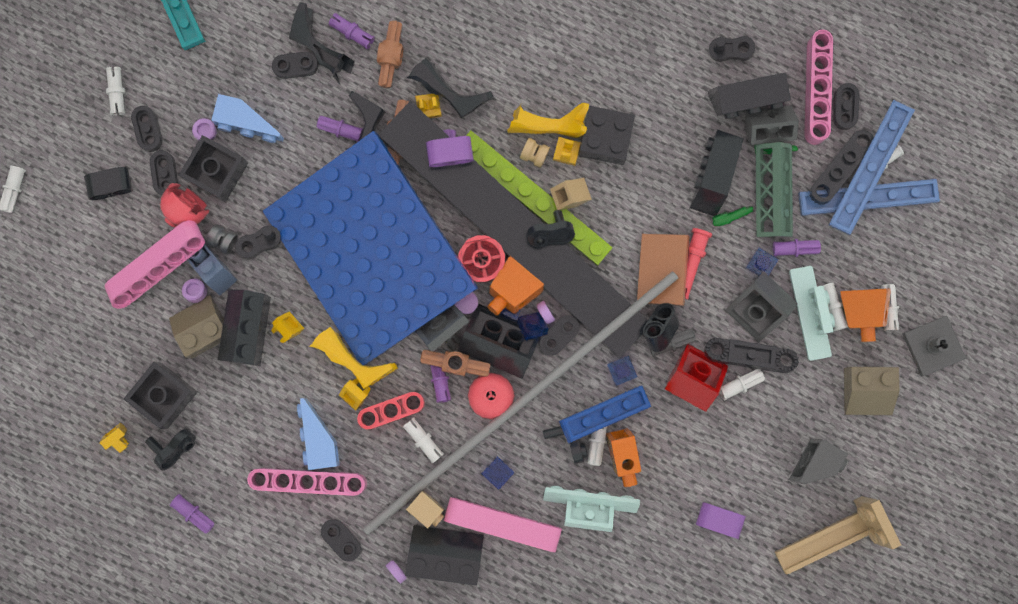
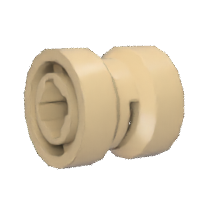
M528 138L520 159L531 161L535 166L541 168L550 147L545 144L539 145L536 143V140Z

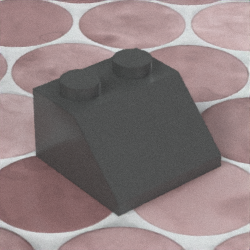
M763 271L725 311L760 342L789 317L798 303Z
M810 439L788 480L807 484L835 476L846 467L848 453L823 439Z

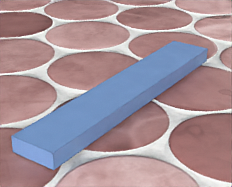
M895 100L892 101L829 226L851 235L915 109Z
M937 179L878 184L874 188L864 210L938 203L940 199ZM840 188L831 201L824 205L814 203L809 196V191L799 192L801 216L835 213L847 188ZM816 190L818 196H828V191Z

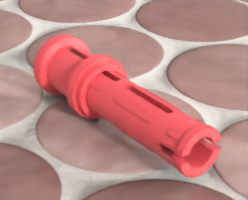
M692 228L691 232L693 235L688 249L685 299L687 300L689 299L700 260L706 256L705 248L708 239L712 238L713 235L708 231L698 228Z

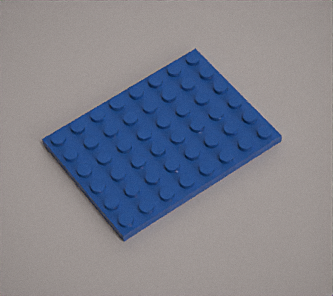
M372 131L263 210L270 224L279 230L280 239L362 365H367L478 289L375 131Z

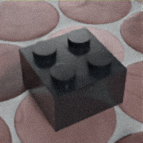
M589 106L585 122L587 131L582 137L579 156L624 165L635 115Z
M202 135L178 176L226 203L246 169L248 162L242 156Z
M154 361L123 400L159 429H168L198 391L163 363Z

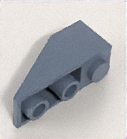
M206 243L199 251L187 259L202 280L218 295L223 294L237 281L236 277Z

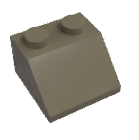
M211 295L169 318L174 338L186 358L193 359L220 343L224 318Z
M899 367L844 368L845 415H893L900 391Z

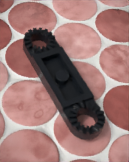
M859 130L855 132L815 181L809 191V196L814 203L824 205L830 202L859 166L874 138L869 131ZM860 137L866 138L868 146H859L856 139ZM820 187L826 188L828 196H818L816 189Z
M716 337L710 339L704 347L705 356L710 361L779 373H790L799 363L797 353L789 348L784 349L776 346ZM711 345H719L723 353L718 356L714 355V353L712 354V351H710ZM786 355L790 357L792 365L788 367L782 365V362H780L781 356Z

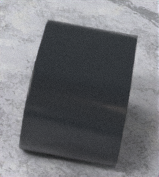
M127 167L111 168L84 176L89 200H101L133 191Z
M669 303L658 305L643 329L648 347L654 352L665 350L679 328V320L675 308Z

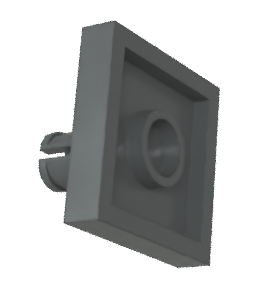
M453 305L415 332L432 352L444 342L447 343L450 349H454L457 346L451 338L459 345L462 339L456 332L469 321Z
M943 316L902 333L921 377L966 359L948 316Z

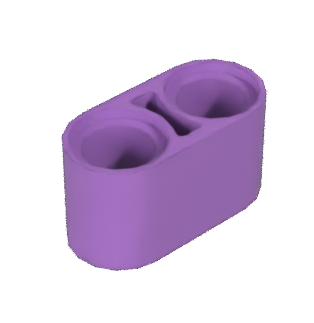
M470 136L443 138L426 142L429 167L449 166L474 161Z
M703 502L696 525L739 539L746 516Z

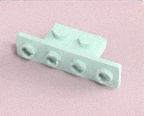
M812 266L791 269L789 275L794 298L798 303L796 307L807 358L809 361L831 357L832 353L827 334L834 332L835 320L828 309V304L830 303L829 294L824 290V286L817 287Z
M560 486L546 487L543 501L566 504L564 526L612 532L614 510L637 513L640 506V500L634 499L632 496H611L606 492L595 494L588 493L583 489L565 490Z

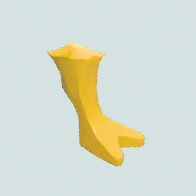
M589 103L579 104L560 119L537 116L524 111L520 105L514 110V119L511 121L507 132L529 134L556 133L572 138L581 137L587 131L583 121L589 109Z
M331 327L320 333L309 346L324 351L332 362L343 365L351 370L363 389L370 387L398 369L396 363L378 366L362 365L348 351L339 333L335 332Z

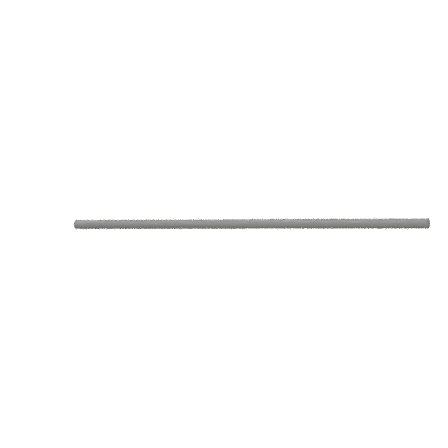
M673 271L517 399L503 414L488 423L362 528L367 535L371 534L674 283L678 276Z

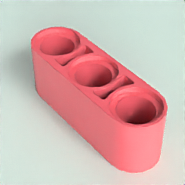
M409 392L364 408L358 414V424L364 429H374L411 416L423 410L425 399L417 392ZM412 396H417L420 399V406L412 410L408 406V399ZM390 404H394L398 408L397 415L392 418L388 417L385 411L386 407ZM367 412H372L375 415V422L370 426L366 425L363 421V417Z

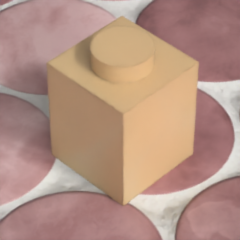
M584 178L566 180L550 189L557 210L575 208L592 200Z
M424 490L406 509L427 529L431 524L436 527L444 518V515L441 514L444 508Z

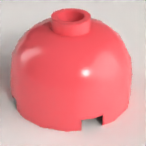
M171 183L164 191L160 201V208L166 217V223L172 227H177L182 222L189 220L196 222L198 225L209 213V210H205L206 203L190 189L187 188L183 191L178 189L181 186L180 184Z
M477 235L469 238L458 253L461 263L473 281L477 283H487L494 280L505 265V253L502 246L495 239L487 235Z
M492 372L486 377L479 376L474 379L468 391L469 405L474 413L482 418L491 420L503 414L513 404L515 397L513 386L509 380L501 374Z

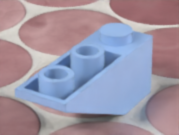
M218 94L211 120L218 126V130L231 133V130L240 131V135L249 138L257 135L261 136L262 140L270 143H276V140L283 142L284 138L243 100Z
M301 398L300 404H297L298 417L302 418L303 427L300 428V438L302 442H305L306 451H303L304 465H308V470L340 466L337 441L308 399Z

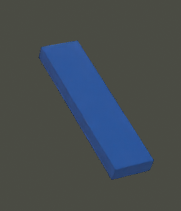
M641 385L562 419L559 423L567 442L570 443L651 407V404Z

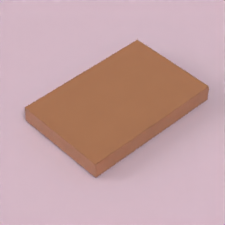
M642 234L637 300L673 271L678 276V279L648 304L660 305L662 303H669L671 305L684 306L689 249L688 235Z

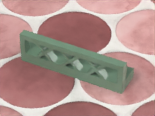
M783 142L756 144L757 237H793L792 144ZM763 149H772V159L768 163L763 159ZM768 171L773 175V181L769 186L764 183V175ZM768 194L773 198V205L769 209L764 206V199ZM768 217L773 221V232H764V222Z

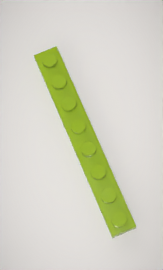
M470 130L466 136L471 138L473 159L546 224L555 223L553 213L557 208L554 199ZM567 209L561 210L564 221L571 222L575 231V237L569 243L598 266L613 247Z

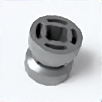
M215 224L207 236L206 245L212 248L217 247L222 253L229 255L236 245L238 234L232 231L227 232L222 226Z

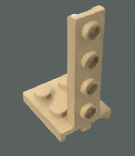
M861 496L853 500L857 507L856 513L775 551L774 553L784 573L790 574L868 535L874 544L890 549L901 546L880 500Z

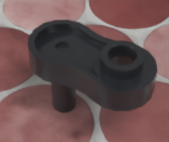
M747 36L734 39L715 38L709 46L711 58L718 62L730 59L746 61L755 52V43ZM744 46L748 51L741 53L739 48Z
M556 210L553 213L555 223L535 224L528 229L529 243L535 247L569 243L575 237L573 224L564 221L562 211Z
M264 226L254 234L240 237L236 242L235 248L241 258L246 260L254 259L264 251L277 248L281 243V235L274 226ZM251 245L253 249L250 252H245V246Z
M561 426L543 430L544 439L562 436L564 432ZM580 439L570 442L574 463L584 462V457L588 456L585 442L580 443Z
M183 429L172 438L165 448L153 436L149 437L145 443L156 454L154 459L156 466L161 471L172 467L184 452H188L193 448L196 436L189 429Z

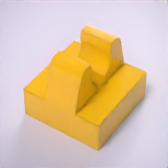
M431 93L415 96L417 107L428 118L442 117L438 95Z
M558 137L553 160L575 166L581 142Z
M289 311L272 322L273 327L271 331L273 334L279 331L283 336L280 342L284 343L299 335L305 328Z
M357 378L352 381L349 380L339 393V396L355 411L363 404L370 392V387L365 390H361L358 387L359 381Z
M120 422L101 438L100 444L105 450L112 445L121 453L129 444L124 437L127 428Z

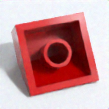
M688 344L685 346L672 370L664 389L706 412L719 395L728 365L710 361L703 351Z

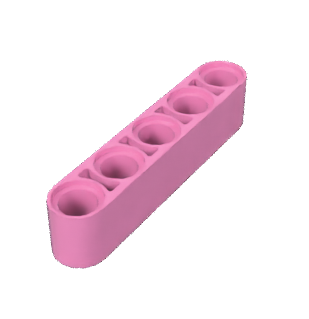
M823 29L815 32L807 43L804 135L806 141L812 145L822 143L831 132L833 36L829 31ZM815 40H821L824 43V47L818 46ZM815 62L822 63L824 69H818ZM814 84L821 85L823 92L817 91ZM814 106L822 109L821 115L814 111ZM813 128L819 129L822 137L815 136Z
M188 220L179 224L105 283L106 293L114 308L121 309L129 306L204 246L205 239L196 222Z
M259 468L251 471L247 478L249 486L257 491L355 496L364 492L367 487L365 476L359 473ZM259 472L264 474L266 478L262 486L258 485L255 481V477ZM281 474H286L289 477L290 482L287 487H283L279 483ZM305 475L313 478L314 483L311 488H306L303 485L302 480ZM329 476L337 480V487L334 490L329 489L326 485V480ZM352 478H358L361 481L360 490L354 491L351 489L349 483Z
M453 497L449 499L444 521L550 552H556L562 531L561 528Z

